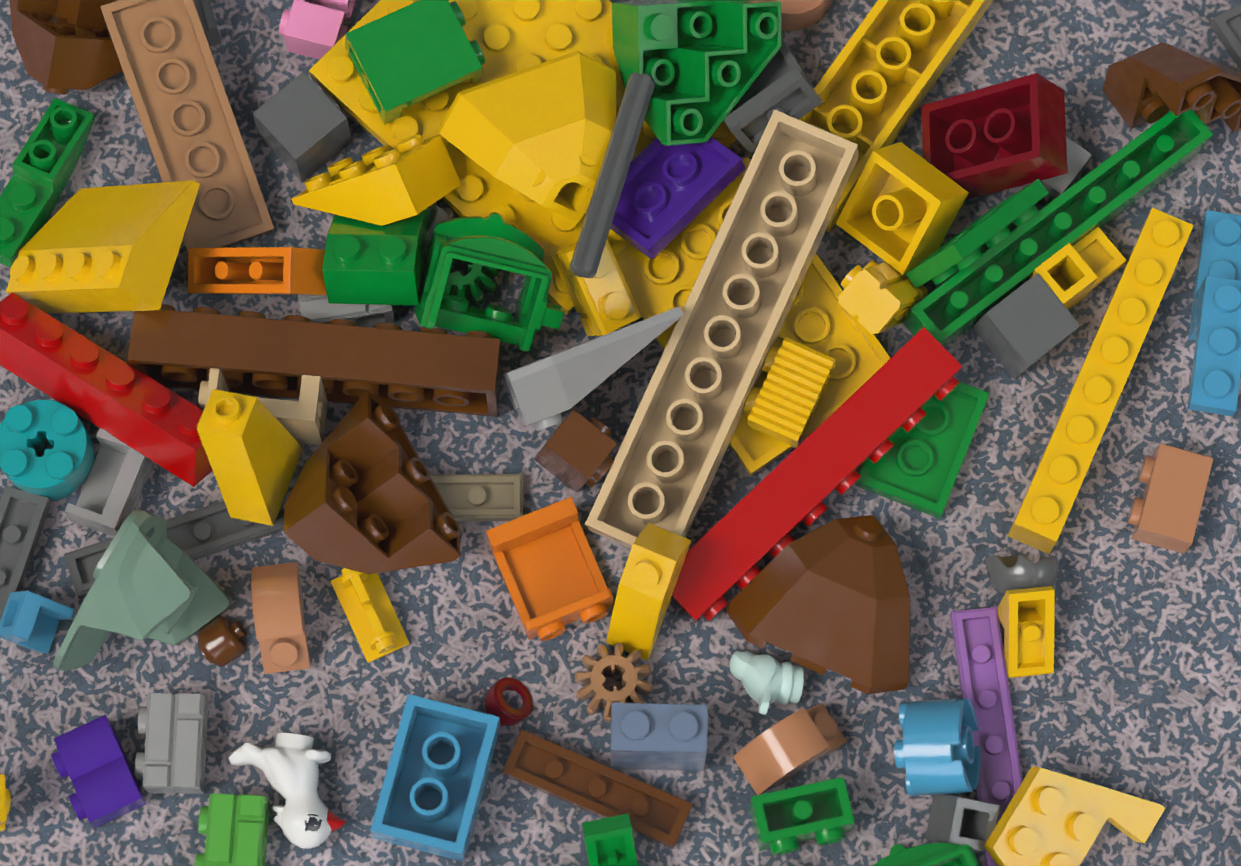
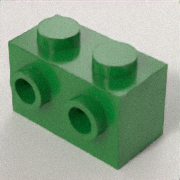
M844 777L752 796L749 802V810L759 851L770 849L772 856L799 850L798 843L816 839L818 846L845 840L844 833L851 831L855 823Z

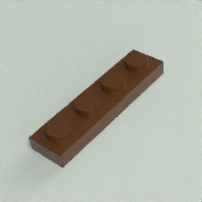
M522 729L502 770V775L598 817L605 818L629 814L633 832L671 849H674L693 805L688 801Z

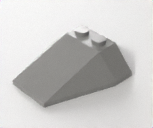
M681 307L671 309L502 375L524 426L533 424L535 430L540 431L563 422L561 412L571 409L683 316Z

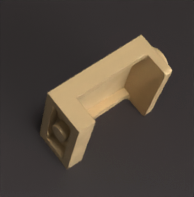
M210 368L209 380L201 381L199 408H205L212 389L229 392L220 368ZM302 375L299 401L258 398L298 443L316 445L323 443L328 399L320 376Z

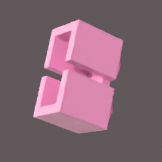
M294 0L291 10H284L279 26V34L284 37L287 51L321 59L347 33L348 26L343 25L344 20L351 21L357 0Z

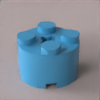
M955 698L901 702L899 705V721L903 730V739L895 741L894 754L897 767L906 768L905 780L908 795L959 794L973 792V789H977L981 772L980 746H974L972 731H979L976 713L970 699Z

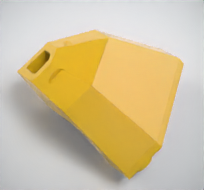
M578 51L460 91L437 131L498 180L541 206L579 223L589 206L617 118L616 71Z

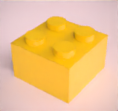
M902 142L872 151L835 224L904 275L940 247L969 192Z

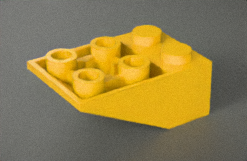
M417 134L396 144L397 149L388 151L386 146H381L363 154L360 161L354 162L352 157H348L327 167L329 172L318 174L304 182L306 189L291 199L293 204L383 226L418 215L461 185V181L441 135L423 140L421 134Z

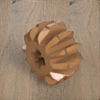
M622 643L616 644L615 655L610 656L603 644L597 646L599 661L589 655H584L582 664L588 671H578L575 673V681L586 685L576 692L577 699L579 701L592 699L587 707V713L591 716L596 714L601 706L604 707V721L608 723L612 720V703H646L639 694L647 695L653 692V684L642 680L651 674L650 665L635 667L641 658V653L638 650H634L627 658H624V645ZM614 673L622 676L623 689L617 691L616 686H614L613 692L605 689V676L611 674L613 679Z

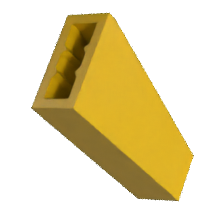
M212 389L198 423L197 431L230 518L273 526L303 451L302 447L257 397Z

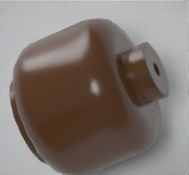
M220 616L199 631L197 644L203 656L211 664L223 667L245 653L246 645L242 638L247 633L237 620L231 623L227 617Z

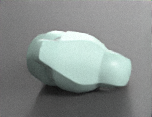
M744 649L734 652L729 664L731 674L742 681L748 695L759 704L760 714L766 715L770 704L775 701L781 705H786L788 702H799L803 689V668L801 666H793L788 661L779 663L770 655H755Z

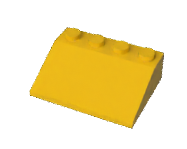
M194 180L80 188L19 251L10 269V280L6 293L11 294L13 292L45 313L160 310L200 184Z

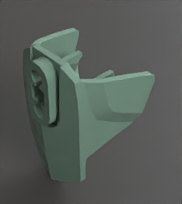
M140 508L135 509L125 519L98 562L93 573L95 582L86 595L67 632L53 667L58 671H67L89 664L102 647L110 632L123 634L137 640L150 638L170 645H178L227 611L232 604L231 600L193 559L167 537V520L165 518L145 512Z

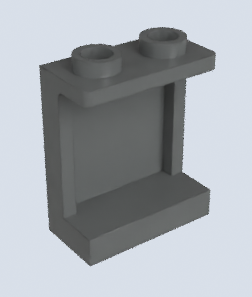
M783 36L781 48L724 119L729 130L750 154L756 150L774 110L799 120L823 102Z

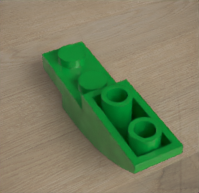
M54 98L13 162L14 174L0 195V264L11 268L19 251L47 223L77 165L95 120L94 114Z

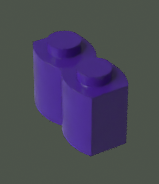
M106 715L53 738L58 751L51 753V757L60 777L64 779L70 776L76 792L69 795V799L80 821L87 818L89 823L94 828H97L147 804L116 731Z

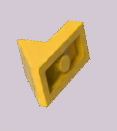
M1053 586L1007 590L997 607L999 620L1004 627V657L1007 676L1013 678L1054 673L1055 589Z

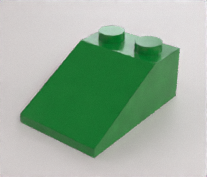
M431 206L418 215L383 226L334 214L327 234L322 268L328 303L419 305Z

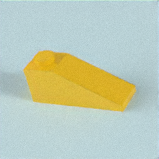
M648 522L634 541L621 576L607 634V644L615 647L617 643H622L624 651L631 653L634 650H638L641 653V658L648 661L689 549L690 539Z

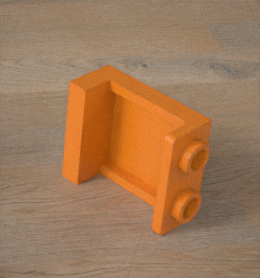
M572 497L486 530L488 544L528 640L539 636L540 641H547L563 634L566 631L564 626L579 619L582 620L583 624H588L608 614L607 608L613 606L614 597L610 588L606 586L580 525L578 511Z

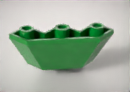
M644 0L612 3L613 50L624 88L626 89L628 79L632 73H645L651 76L655 86L644 120L663 145L669 146L708 141L781 48V1Z

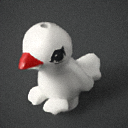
M277 733L275 748H261L252 743H245L233 751L228 759L231 765H254L261 769L272 787L286 799L285 806H273V810L277 813L274 821L282 828L284 835L291 843L305 849L317 847L327 840L331 832L340 829L345 824L346 820L331 812L319 798L317 792L319 779L318 764L329 762L331 754L325 750L313 749V737L292 733Z

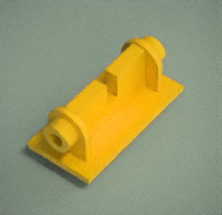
M343 568L341 570L343 575L331 580V584L367 663L410 644L378 573L365 574Z

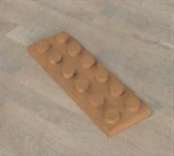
M118 0L100 6L162 182L194 180L200 184L183 236L187 253L188 248H226L273 232L274 226L193 0Z

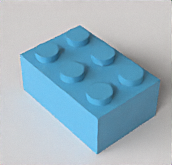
M408 694L370 829L373 838L465 862L501 729L500 718Z

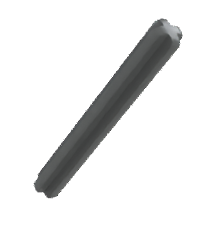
M632 73L628 79L570 263V270L578 277L591 279L596 275L655 86L654 81L651 80V76L648 74Z

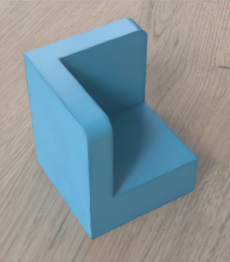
M30 591L10 592L0 620V638L38 653H48L59 621L73 619L75 609Z

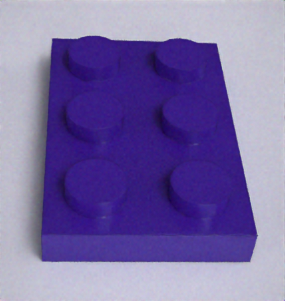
M712 137L707 142L669 146L663 145L656 138L630 163L610 229L653 260L746 169L742 158Z

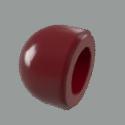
M505 677L498 680L487 691L484 707L487 714L500 718L501 726H513L522 722L530 715L533 703L531 694L525 685L514 678ZM503 691H515L521 696L522 706L519 710L511 708L505 702Z

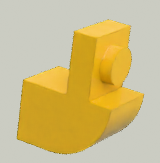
M1097 227L1072 246L1070 243L1065 245L1034 269L1030 278L1038 273L1063 305L1070 309L1084 299L1096 286L1124 266L1127 260L1102 230Z

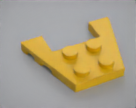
M1032 766L984 847L997 866H1080L1106 821L1135 842L1145 844L1165 807L1152 801L1041 767Z

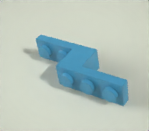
M1206 210L1203 215L1188 336L1189 340H1195L1196 342L1187 409L1232 417L1237 410L1241 376V215Z

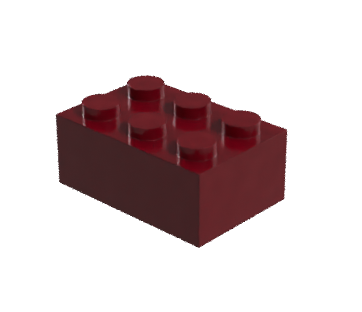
M1038 73L921 105L923 159L969 193L965 200L1026 185L1038 178L1041 181L1068 174L1064 90Z

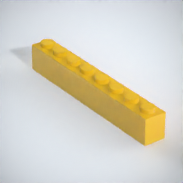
M1155 208L1151 209L1010 528L1008 537L1047 554H1050L1055 546L1194 225Z

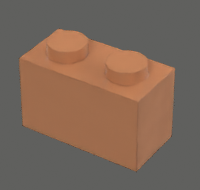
M1161 443L1153 456L1145 455L1138 481L1145 483L1142 499L1134 497L1127 520L1128 524L1135 525L1131 539L1185 554L1193 543L1214 458Z

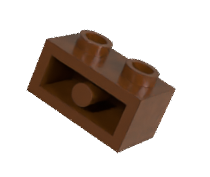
M573 409L534 457V460L569 488L577 492L585 483L592 488L604 476L614 463V458L609 453L617 443L609 438L612 432L602 422L593 417L587 420Z

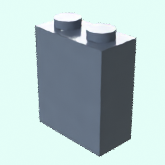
M612 703L610 768L703 771L707 755L708 705Z

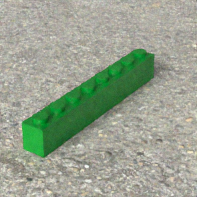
M1192 109L1178 116H1175L1170 111L1042 208L1033 217L1013 230L1006 238L984 252L979 259L959 271L910 308L903 324L913 336L924 327L945 347L977 323L994 306L1027 282L1034 269L1065 245L1070 243L1073 246L1095 228L1104 226L1201 152L1213 136V133Z

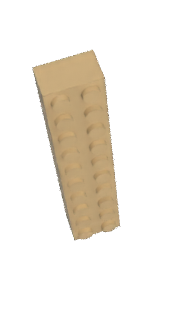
M777 110L773 111L682 310L683 316L676 323L614 459V463L587 518L585 525L591 532L630 549L648 522L687 538L743 415L746 400L752 388L757 384L765 359L776 342L859 158L858 144Z

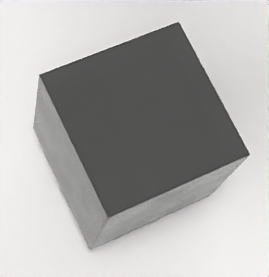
M304 72L252 113L259 137L301 183L352 142L347 117L338 103L328 92L323 89L320 90Z
M1037 273L989 310L972 328L1004 368L1016 379L1067 339L1080 327V324Z

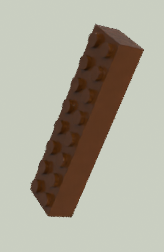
M162 304L160 310L134 311L127 360L132 367L166 388L199 391L201 381L209 380L210 368H220L231 393L299 400L302 375L321 377L328 402L355 405L368 392L380 404L386 403L391 408L498 417L503 372L501 340L493 338L487 332L469 331L465 336L447 334L446 330L436 327L433 330L424 327L420 329V332L404 331L400 326L391 323H378L375 325V328L358 327L355 322L345 319L330 320L329 324L312 323L311 319L299 315H287L284 317V320L267 319L264 314L254 311H242L239 313V316L221 315L220 311L208 307L194 308L193 312L175 311L176 309L173 306Z

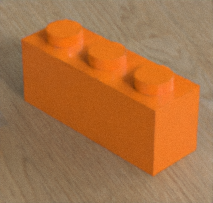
M296 247L188 248V293L221 295H326L322 271L325 249Z

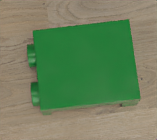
M419 0L346 33L345 48L384 125L400 118L401 110L468 79L472 84L481 80L482 65L485 64V58L475 39L468 40L462 26L466 25L465 19L456 1L449 3L448 0Z

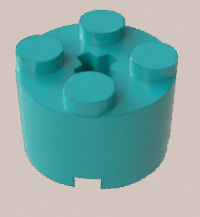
M35 400L22 405H15L6 412L5 418L0 424V468L16 489L48 497L50 501H58L71 495L73 491L86 482L95 461V449L87 430L72 409L51 400ZM46 445L53 447V449H46L43 457L38 456V451H43Z

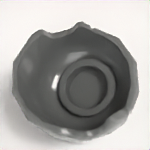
M994 555L985 558L990 582L994 590L1002 597L1007 590L1053 586L1059 577L1060 566L1057 557L1054 555L1050 557L1040 555L1039 562L1035 564L1025 555L1006 557Z

